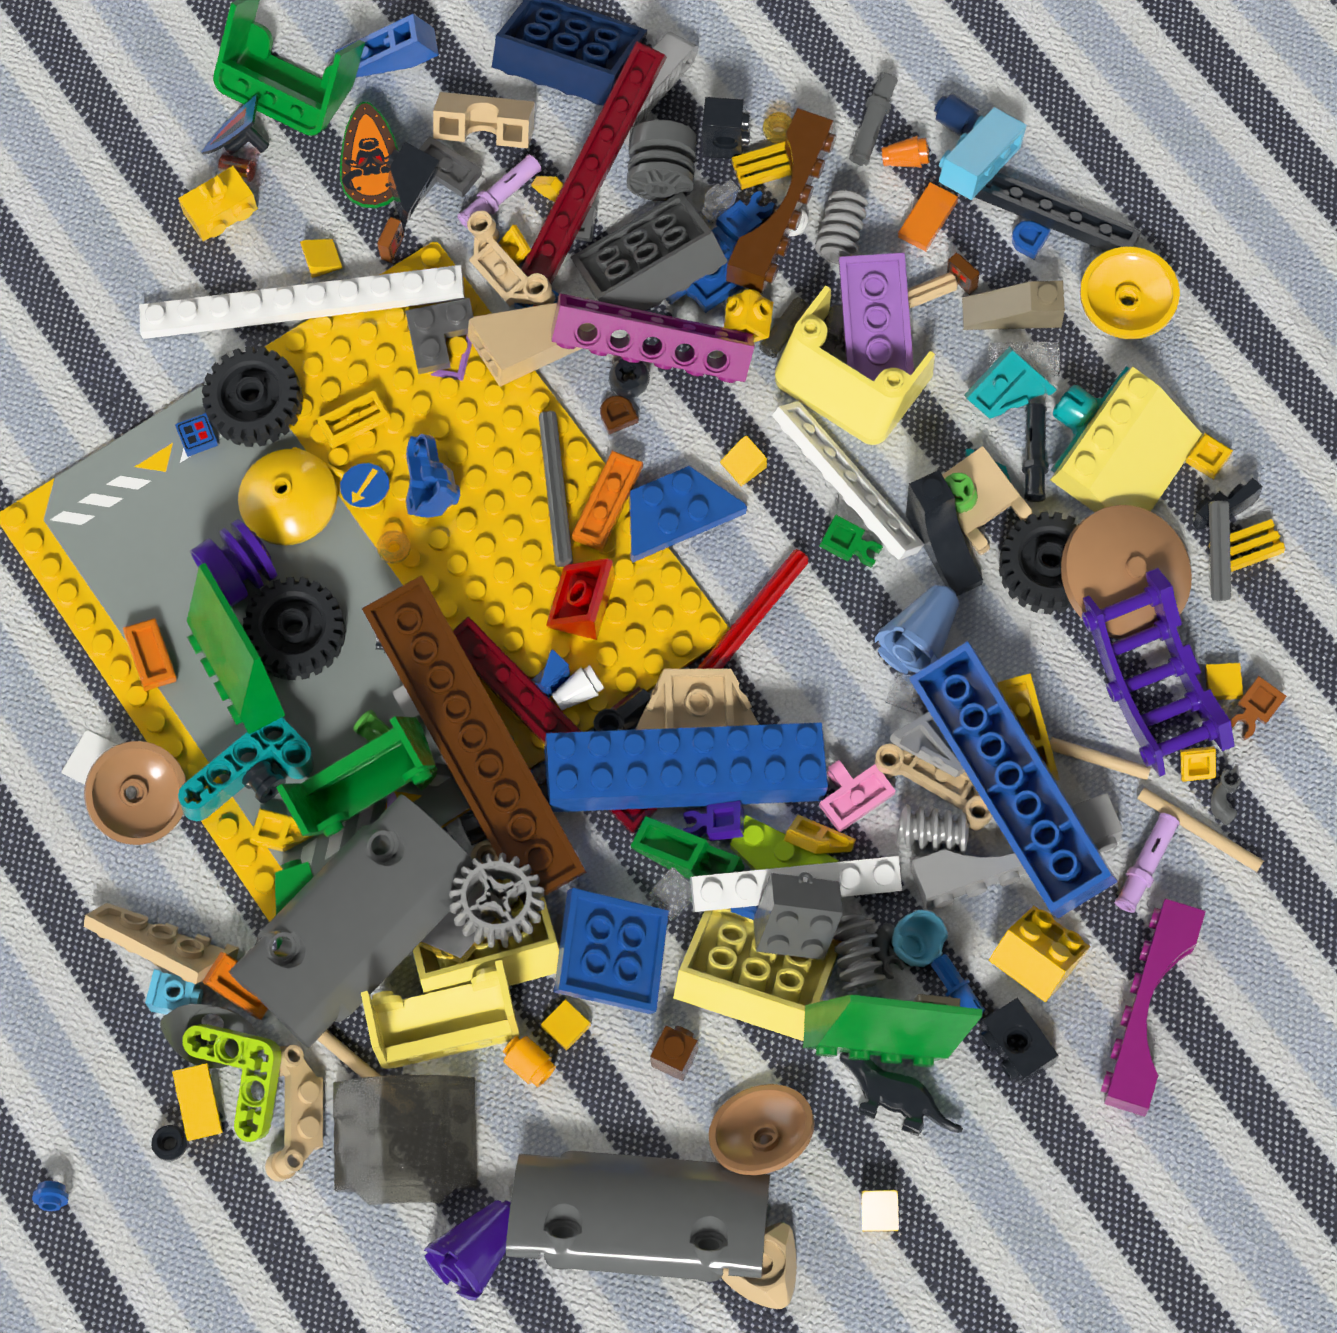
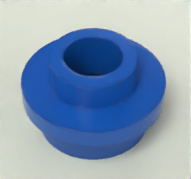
M56 1181L40 1182L37 1185V1190L32 1195V1201L44 1211H57L60 1207L67 1205L69 1200L66 1186Z

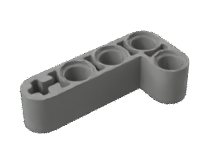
M670 31L653 47V49L665 54L667 59L630 131L634 126L646 122L647 114L691 67L697 56V45ZM629 131V133H628V135H627V137H626V139H625V141H624V143H623V144H625V145L628 146V147H629L630 131Z

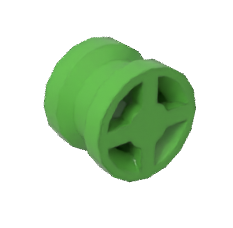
M952 473L945 478L954 497H961L955 498L956 512L963 513L971 510L976 505L978 493L971 478L963 473Z

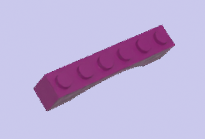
M1169 899L1164 900L1161 909L1154 907L1149 923V928L1155 929L1152 941H1144L1139 960L1145 961L1142 974L1135 972L1130 988V993L1136 994L1133 1006H1125L1120 1022L1121 1026L1126 1027L1123 1040L1116 1038L1110 1056L1111 1059L1116 1060L1113 1073L1106 1071L1102 1083L1101 1092L1107 1093L1104 1104L1137 1115L1146 1116L1159 1076L1151 1059L1147 1041V1015L1150 1000L1164 975L1179 961L1193 953L1206 913L1205 910Z

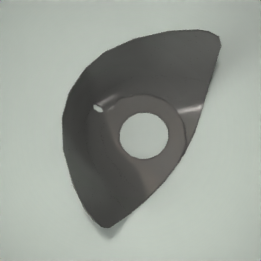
M187 1004L179 1006L160 1020L161 1031L174 1051L194 1065L208 1063L209 1069L223 1068L229 1065L193 1057L183 1047L184 1032L192 1026L202 1024V1018L205 1015L216 1014L220 1016L224 1022L223 1028L258 1036L251 1023L244 1017L213 1005ZM196 1035V1041L200 1042L201 1046L207 1045V1040H203L201 1035ZM232 1038L226 1041V1053L232 1058L238 1055L239 1046ZM215 1040L209 1041V1045H214Z

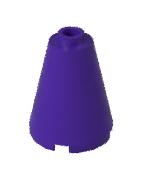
M495 1200L429 1243L424 1249L427 1252L424 1256L425 1260L433 1272L446 1285L451 1281L458 1285L460 1289L456 1293L468 1300H477L506 1253L511 1202Z

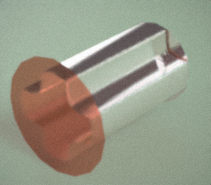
M222 154L219 159L218 170L223 172L234 166L241 177H245L248 182H251L256 173L257 160L255 157L248 160Z

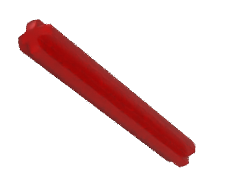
M798 549L793 550L697 669H722L806 567L809 558L805 553Z

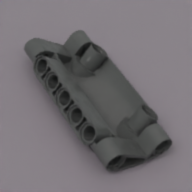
M401 794L379 816L377 821L360 828L335 856L259 932L255 946L229 970V973L244 989L256 996L303 1045L310 1048L334 1022H341L348 1018L363 1003L361 992L368 991L370 995L450 912L449 906L455 901L450 899L449 893L451 890L457 889L453 884V880L455 877L464 878L461 873L463 866L474 870L473 859L433 819L406 796ZM379 835L380 844L376 849L372 850L371 843ZM278 937H282V945L278 950L273 951L274 941Z
M567 1151L560 1157L519 1154L511 1197L506 1257L540 1259L541 1253H544L546 1263L550 1267L560 1270H589L694 1279L703 1282L719 1280L723 1276L724 1268L729 1269L728 1276L761 1278L770 1174H738L717 1162L585 1151Z

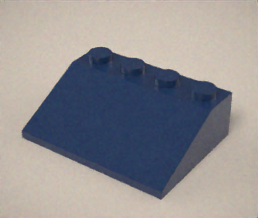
M523 0L496 35L492 68L501 70L507 75H515L530 80L537 85L554 88L566 95H574L589 100L596 105H605L636 42L643 44L647 35V29L560 0Z

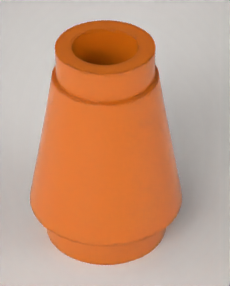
M917 135L887 147H882L884 166L922 168V164L930 163L927 138H918Z

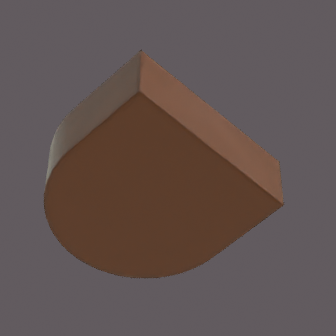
M616 395L607 398L602 403L600 415L608 435L639 423L638 416L627 398Z

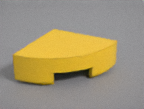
M536 176L531 184L536 191L553 202L556 201L564 185L557 177Z

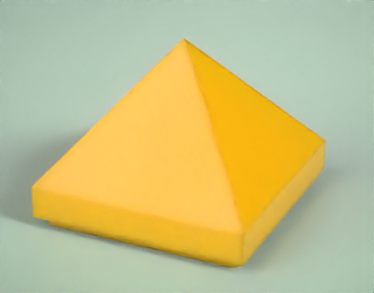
M512 225L498 242L499 246L517 266L531 251L517 225Z
M1215 746L1180 750L1181 781L1216 778Z

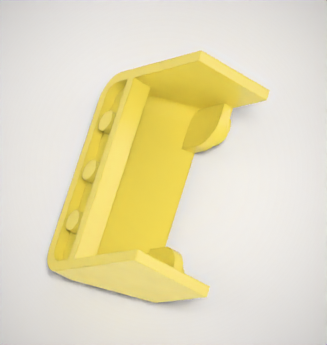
M825 286L793 329L775 369L776 385L783 392L862 442L869 445L880 444L889 436L933 377L935 354L929 351L912 375L899 368H887L878 375L875 381L867 378L820 348L827 338V326L824 323V319L830 313L831 289Z
M502 960L495 961L496 967L478 970L476 972L477 976L471 979V984L402 999L401 996L394 995L393 991H382L372 995L371 999L368 991L361 992L372 1049L381 1067L385 1069L398 1068L506 1043L516 1036L519 1037V1029Z

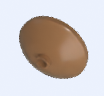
M131 741L115 745L101 754L88 772L84 787V801L88 815L94 825L104 835L117 842L141 845L157 841L173 830L183 815L178 793L182 785L187 782L186 777L177 760L168 751L155 744ZM129 786H133L136 789V795L132 799L126 796V789Z
M777 1084L754 1086L732 1096L719 1108L709 1128V1144L718 1162L730 1171L743 1175L771 1173L793 1162L806 1149L814 1132V1115L805 1097L790 1087Z

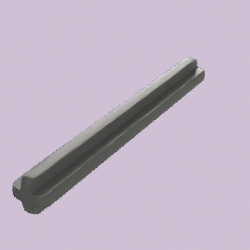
M548 411L539 414V425L554 561L557 567H564L565 565L572 564L573 558L557 416L554 411Z

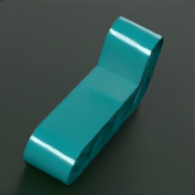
M280 718L251 734L246 732L179 789L178 799L184 815L192 821H202L208 818L245 787L242 784L244 775L262 760H267L270 764L275 762L293 779H303L309 776L313 770L314 762L308 743L284 718ZM273 731L283 733L277 740L266 738ZM251 752L257 755L254 760L249 762L240 760L246 753ZM300 754L305 756V759L300 763L294 764L289 762V759L294 755ZM226 774L230 776V779L225 783L218 784L214 782L215 778L219 775ZM193 798H195V800H197V801H200V800H201V802L197 804V803L194 802V801H191V802H190V800L193 799Z

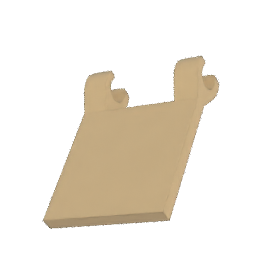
M983 446L942 474L945 479L952 473H963L969 476L974 483L978 493L976 505L967 512H956L960 529L979 555H983L990 550L986 538L979 531L981 526L1010 506L1019 519H1023L1024 522L1029 515L1033 514L1029 505L1020 496Z

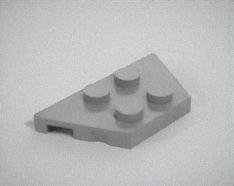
M994 674L991 675L995 683L997 684V678L994 676ZM930 712L893 732L889 739L894 745L955 778L965 772Z

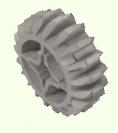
M504 853L500 854L499 861H493L492 855L486 854V863L481 864L480 860L474 858L472 860L474 870L463 866L461 873L464 878L455 877L453 884L457 889L451 890L449 893L450 899L455 901L449 906L450 912L458 914L454 918L455 925H464L462 932L465 937L475 932L474 942L480 944L484 937H486L488 947L491 948L495 945V939H501L502 946L506 948L509 944L508 937L513 936L517 943H520L522 941L520 931L531 934L533 927L530 922L539 923L541 915L536 911L544 910L545 907L544 901L539 899L544 896V888L537 886L540 882L539 876L530 875L531 866L529 864L519 868L520 859L517 856L510 863H506V854ZM493 877H504L512 881L500 884ZM481 882L484 894L476 900L475 905L469 907V896L472 890ZM490 890L499 900L503 899V909L500 904L498 905L497 902L491 901ZM525 893V905L522 911L513 918L510 907L514 902L518 901V896ZM496 917L500 920L501 924L487 923L478 918Z

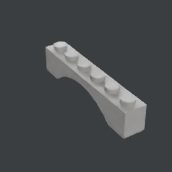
M1108 793L1074 805V811L1100 852L1110 850L1118 845L1117 842L1121 839L1123 829ZM945 849L912 860L910 870L924 907L934 906L936 909L952 904L955 901L954 898L965 894L968 897L978 896L986 892L988 886L1000 883L1001 886L1010 885L1018 881L1020 875L1027 873L1015 853L1001 857H974L961 855Z

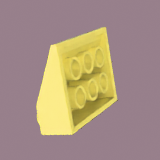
M1132 367L1119 379L1050 480L1093 512L1116 505L1137 506L1151 512L1203 434L1159 385Z
M504 879L497 882L501 884H506L511 882V880ZM519 896L518 901L514 902L510 907L513 918L524 907ZM544 897L540 898V900L544 901V910L536 911L541 915V921L539 923L530 922L533 927L531 934L520 931L522 936L520 943H517L513 936L508 937L509 944L506 948L502 946L501 939H495V945L491 948L488 947V940L484 937L480 944L474 942L466 953L459 958L421 941L413 949V954L424 994L471 984V979L477 976L476 972L478 970L496 967L495 961L500 960L503 962L508 986L556 973L559 947ZM496 918L491 924H501V922Z
M731 908L704 911L680 966L673 998L803 1041L805 1005L823 1001L838 954L835 952V946L842 941L832 939L824 960L756 952L752 919L732 913Z

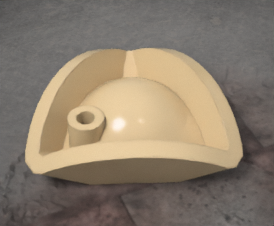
M780 1222L765 1228L761 1278L728 1276L729 1269L724 1268L722 1279L737 1293L761 1306L773 1309H782L788 1306L794 1293L797 1269L796 1248L791 1227L784 1222Z

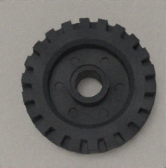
M253 346L245 347V352H241L239 348L232 350L234 356L229 358L227 354L221 357L222 363L219 365L215 362L211 367L213 373H207L205 377L207 385L202 387L204 396L202 402L205 412L215 429L225 439H230L234 444L240 445L242 442L246 447H253L254 443H257L259 446H265L268 439L274 443L279 440L278 434L282 433L285 436L290 431L288 426L296 424L298 421L296 414H301L303 393L300 381L289 362L273 350L269 352L265 347L260 346L258 350H255ZM251 393H259L256 399L252 401H246L247 397Z
M1041 512L1039 517L1032 514L1027 517L1025 522L1023 519L1016 523L1015 528L1009 531L1000 552L999 576H1002L1004 589L1009 588V596L1012 599L1017 597L1019 599L1018 604L1022 607L1028 604L1031 606L1030 611L1038 613L1039 609H1044V614H1052L1053 610H1057L1058 614L1064 613L1068 607L1071 610L1074 609L1066 595L1061 575L1063 550L1070 534L1077 526L1074 524V517L1068 516L1067 519H1062V513L1055 512L1053 517H1051L1048 512ZM1042 560H1053L1057 566L1049 567Z
M286 577L285 583H281L280 579L273 581V587L269 588L266 585L261 588L262 594L260 596L255 594L251 599L252 605H248L245 610L246 617H243V628L260 656L266 672L270 673L271 671L275 677L281 679L282 676H286L288 680H295L296 676H301L303 680L309 678V673L314 672L315 675L322 673L323 666L329 668L333 664V657L338 658L341 652L340 646H343L345 641L343 613L331 592L326 587L323 589L320 583L316 581L310 583L308 578L300 577L299 581H295L294 577ZM293 624L302 625V628L296 633L287 632L288 627Z

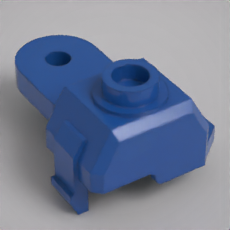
M420 434L418 437L411 436L406 450L410 484L406 497L408 514L426 518L441 516L448 507L458 503L460 487L455 484L453 470L439 462L435 438L425 434Z

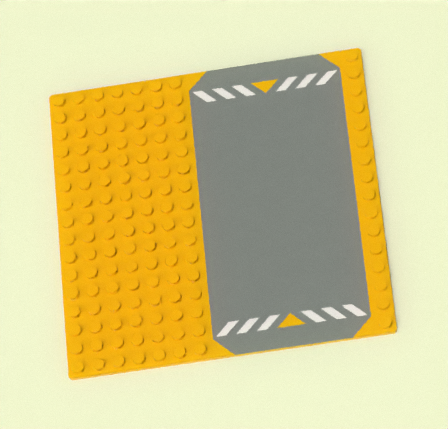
M431 242L380 275L456 265L438 242ZM463 276L465 299L470 298L473 316L492 314ZM441 303L310 318L266 345L265 348L269 352L273 350L289 362L300 381L303 393L301 414H296L298 421L294 426L291 424L288 426L290 431L285 436L282 433L278 434L279 440L274 443L268 439L265 446H259L257 443H254L253 447H246L242 442L240 445H237L230 439H225L210 422L218 446L187 457L175 424L206 413L202 398H204L202 385L0 511V526L145 740L168 751L180 764L186 781L247 732L243 723L238 725L234 723L227 709L228 706L232 705L230 700H221L213 684L218 679L215 675L210 678L208 677L200 661L205 656L202 652L195 654L187 639V636L192 634L187 623V617L198 572V567L191 556L190 550L208 538L222 548L225 545L222 542L219 531L223 528L227 529L234 538H237L230 524L238 518L245 524L238 506V493L241 482L246 472L257 460L277 450L297 447L312 453L322 461L345 473L351 467L358 464L371 463L378 465L386 472L390 484L387 497L379 505L370 509H358L350 506L344 500L340 492L342 478L332 473L337 486V504L331 520L320 533L305 542L295 545H275L260 539L268 550L278 575L269 582L258 571L264 586L267 585L271 588L274 586L273 581L280 579L281 583H285L286 577H294L295 581H299L300 577L308 578L310 583L316 581L321 584L323 589L326 587L332 596L336 598L345 622L344 645L340 646L341 652L338 658L333 657V664L329 668L326 666L322 667V673L315 675L314 672L309 673V678L303 680L301 676H296L295 680H288L286 676H282L281 679L275 677L271 671L267 673L284 710L285 716L282 718L308 743L314 762L312 772L303 779H293L275 762L271 764L272 771L275 774H281L285 778L286 783H302L369 743L368 740L353 730L356 722L367 711L373 710L377 717L390 729L394 727L389 719L394 716L405 717L392 691L403 686V683L387 654H384V650H376V634L362 608L421 575L452 630L469 616L531 680L546 667L552 649L569 664L570 675L574 674L580 667L584 669L590 665L604 686V689L598 692L599 696L572 707H567L562 711L582 732H589L594 728L593 721L598 712L603 709H610L638 686L647 692L655 688L664 669H684L711 651L730 628L669 547L636 562L631 561L629 497L603 552L572 540L571 535L601 475L605 462L536 371L503 386H499L472 344L463 381L431 376L433 372L418 374L405 311ZM467 334L446 339L451 368L443 370L458 373L462 354L466 352L468 347L466 342ZM376 389L390 414L391 420L332 449L316 418ZM251 393L247 397L246 401H252L256 399L259 393ZM373 401L353 411L352 413L328 424V426L331 427L347 419L348 416L356 412H361L375 405V402ZM554 411L557 416L573 558L572 564L607 558L613 561L615 580L597 640L550 629L546 626L564 567H557L554 561L539 425V414L541 412ZM420 434H425L435 438L439 462L453 470L455 484L460 487L458 503L448 507L441 516L426 518L408 514L406 497L410 484L406 450L411 436L418 437ZM280 486L277 493L282 494L286 492L287 486ZM248 579L243 581L248 596L231 607L242 627L243 617H246L245 610L248 605H252L251 599L255 594L259 596L262 594L261 588H256ZM156 618L177 682L144 691L123 633V628ZM293 624L288 627L287 632L296 633L302 628V625ZM480 679L528 768L531 770L545 761L544 744ZM553 696L549 697V699L560 709ZM423 722L421 726L429 744L435 767L438 769L437 775L423 790H420L414 783L410 782L394 793L397 798L401 794L406 796L441 828H444L471 810V807ZM273 731L266 738L277 740L283 733ZM251 752L246 753L240 760L249 762L254 760L257 755ZM300 754L294 755L289 759V762L294 764L300 763L305 759V756ZM226 774L219 775L215 778L214 782L218 784L225 783L230 779V776ZM244 787L201 822L270 922L276 916L275 872L282 870L281 865L296 859H301L302 863L309 861L315 876L360 828L372 824L379 819V816L387 809V796L342 822L345 828L327 838L324 833L315 835L285 852L254 845L250 842L260 808L292 816L279 793L266 803H260L255 798L253 789ZM195 798L190 800V802L194 801L197 804L201 802V800L197 801ZM379 835L371 843L372 850L376 849L380 844Z

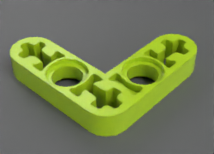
M199 1024L188 1028L183 1035V1047L189 1055L242 1069L234 1120L236 1135L245 1142H253L265 1138L271 1128L281 1064L279 1045L268 1038L209 1024ZM196 1035H201L203 1040H215L214 1045L201 1046L200 1042L196 1041ZM229 1038L234 1039L239 1046V1052L235 1058L230 1057L225 1050V1044ZM259 1050H263L264 1054L269 1055L268 1061L263 1062V1058L258 1056ZM260 1069V1072H267V1075L254 1074V1071ZM254 1081H259L264 1086L265 1094L261 1100H257L252 1096L251 1085ZM249 1106L261 1107V1110L255 1112L256 1108L249 1109ZM253 1119V1123L258 1125V1129L252 1131V1127L247 1125V1120Z

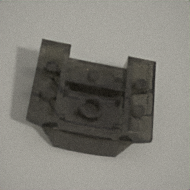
M391 1075L333 1082L335 1192H355L370 1206L402 1203H441L455 1188L478 1187L477 1082L475 1077Z

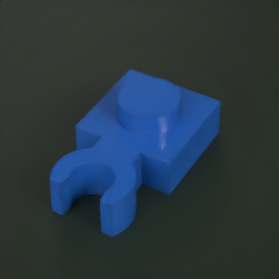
M757 191L751 196L747 206L739 200L717 217L716 226H719L729 238L737 242L739 237L754 231L762 225L761 219L767 218L772 214L774 203L770 202L765 207L759 206L757 203L761 201L763 193Z

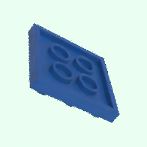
M576 888L569 889L566 896L554 993L647 1014L655 1013L657 1010L669 911Z

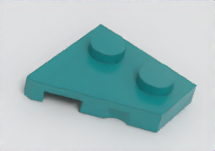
M1009 346L964 396L989 419L1004 414L1010 408H1019L1029 404L1028 400L1045 393L1051 395L1057 389Z

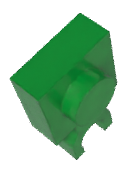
M838 515L833 517L819 544V547L847 562L854 554L858 556L861 563L870 568L873 567L876 560L868 557L866 551L873 550L879 554L883 548L877 542H868L861 539L865 530Z

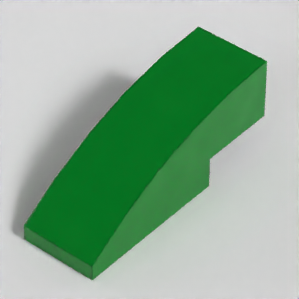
M645 816L631 844L633 850L689 880L690 877L743 872L745 868L739 856L710 846L706 839Z

